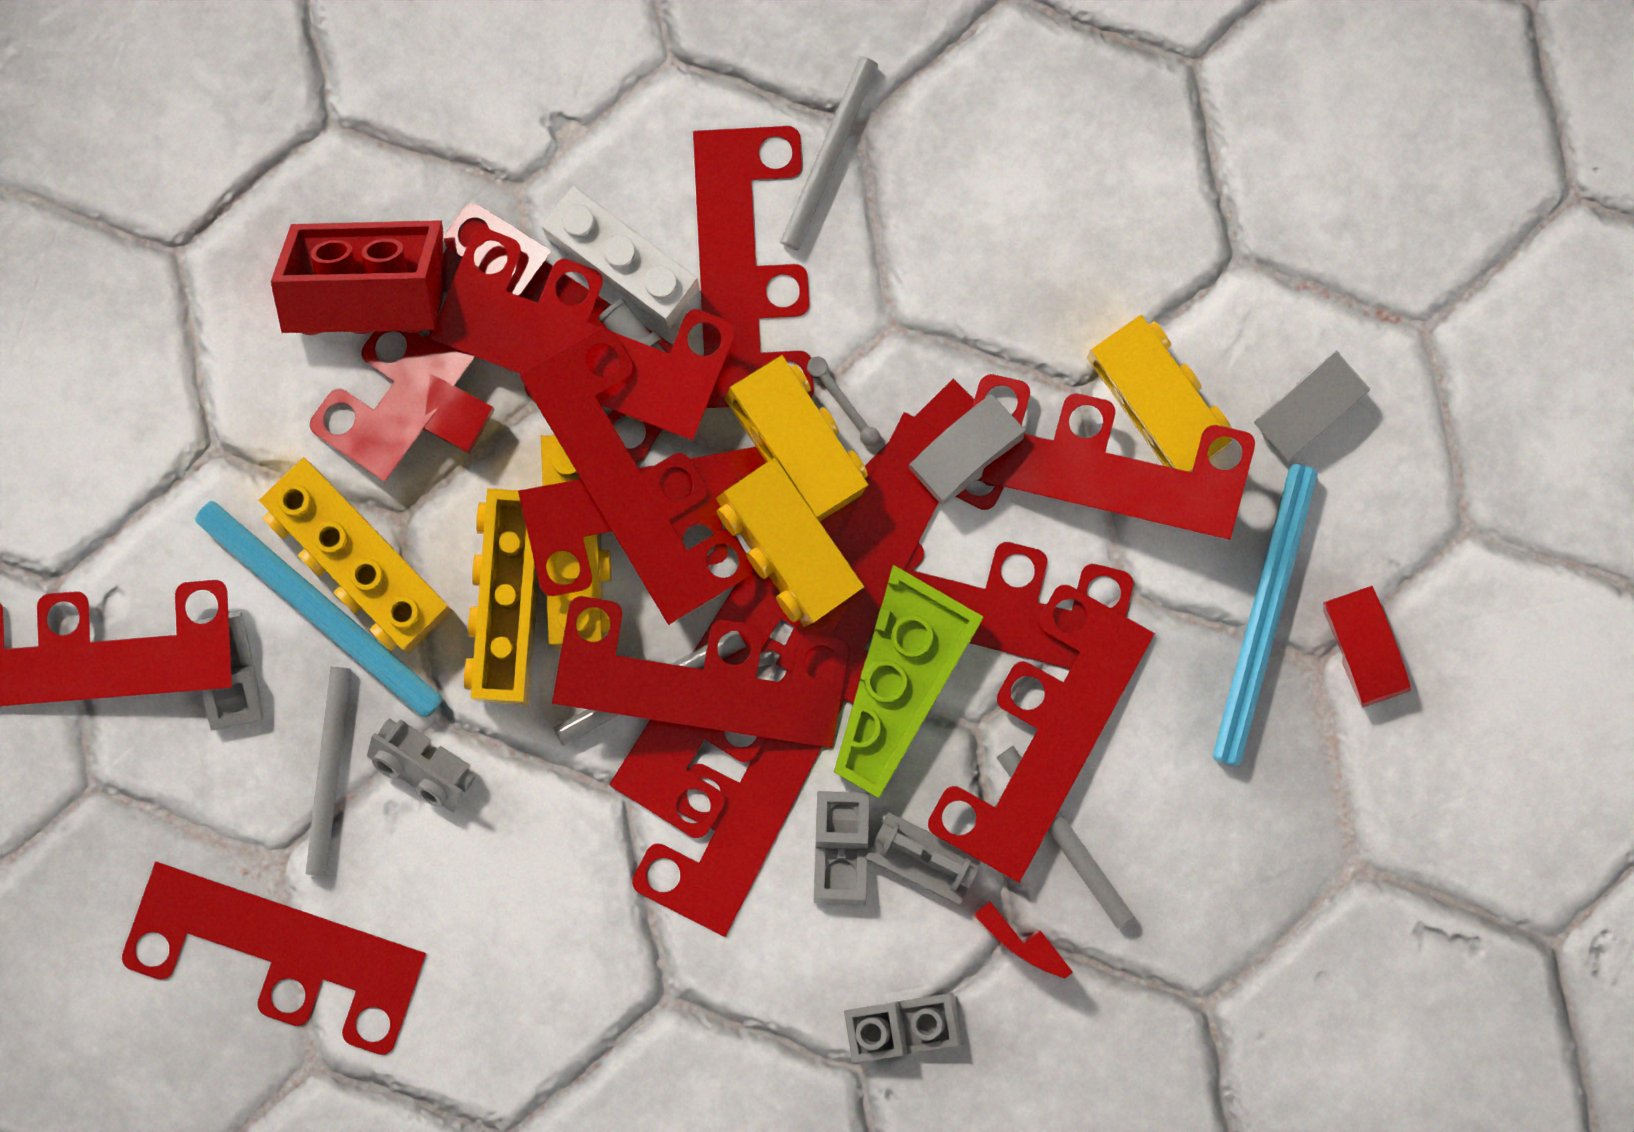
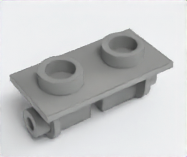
M389 718L380 729L378 735L376 733L372 735L367 757L372 759L374 767L383 775L392 779L399 777L416 788V793L426 803L434 807L443 806L454 813L461 792H466L477 776L469 770L471 765L442 746H439L430 760H428L422 754L430 745L431 739L403 720H399L396 723Z
M888 812L866 857V860L959 906L968 888H970L981 861L932 833Z

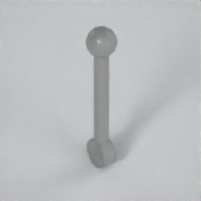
M819 356L811 358L807 365L809 375L819 378L860 431L862 444L867 447L877 445L880 440L879 431L866 424L829 375L826 360Z

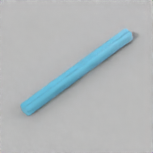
M1293 464L1288 471L1213 752V759L1220 763L1237 766L1242 762L1318 476L1317 470L1309 466Z
M209 501L199 510L195 521L200 527L420 716L428 717L440 705L442 697L439 693L214 501Z

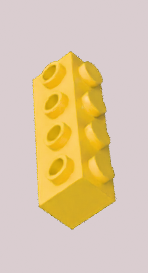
M541 435L542 486L581 479L555 435ZM601 534L583 537L592 573L590 587L583 591L559 596L547 595L549 645L553 649L562 648L568 607L574 598L585 596L604 600L603 581L612 580L610 550H602ZM558 551L549 557L546 569L549 577L554 582L566 585L576 580L579 575L580 566L573 554L567 551ZM588 608L578 616L576 628L583 639L596 642L603 639L605 633L609 632L610 620L603 610Z
M305 457L294 465L258 500L268 510L262 517L267 525L281 539L285 540L291 534L304 547L298 554L299 558L318 577L325 571L333 577L340 585L333 593L354 614L362 608L376 622L369 630L389 651H392L398 645L409 654L454 611Z
M487 488L486 503L479 502L477 509L476 530L477 534H483L482 554H475L473 560L472 584L479 586L478 606H471L469 611L468 636L475 638L474 658H467L465 662L464 689L471 690L470 698L476 702L529 706L539 580L518 490Z

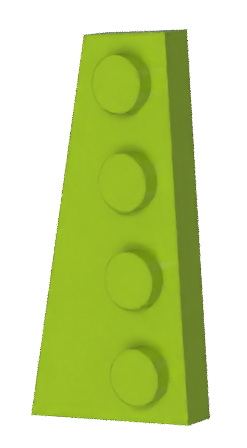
M894 565L834 768V773L877 798H880L984 618Z

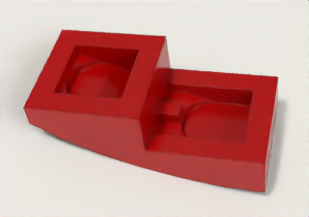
M430 374L425 416L436 408L438 409L422 431L429 432L470 455L495 409L471 394Z
M1373 586L1323 602V612L1343 655L1342 665L1361 708L1410 692L1411 685L1404 663Z
M991 901L985 903L972 914L998 943L1028 964L1064 979L1073 973L1041 930H1036L1021 941Z

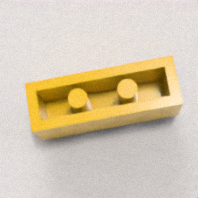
M1141 314L1090 349L1086 359L1162 465L1192 472L1203 431L1211 425L1232 427L1216 405L1209 408L1197 391L1202 386L1191 368L1185 363L1178 366L1167 349L1171 347V342L1159 324L1155 321L1148 324ZM1220 437L1213 441L1208 450L1209 460L1226 449L1232 442V439L1230 437Z
M783 355L731 386L725 401L766 463L774 457L820 522L862 495L868 486L864 479L868 476V473L859 456L853 450L846 452L836 437L839 434V429L832 415L824 407L818 409L807 392L811 388L804 373L795 364L789 366Z
M775 457L716 498L721 506L717 509L721 522L733 536L740 533L751 549L747 553L749 562L763 579L768 576L771 578L780 591L776 599L781 609L791 621L795 622L799 619L804 627L810 625L864 588Z

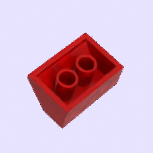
M442 220L291 224L270 281L281 333L317 335L322 332L367 334L373 331L417 333L423 330H434L443 301Z

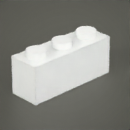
M574 186L571 187L541 226L547 240L579 264L597 270L606 284L668 330L700 290L696 276Z

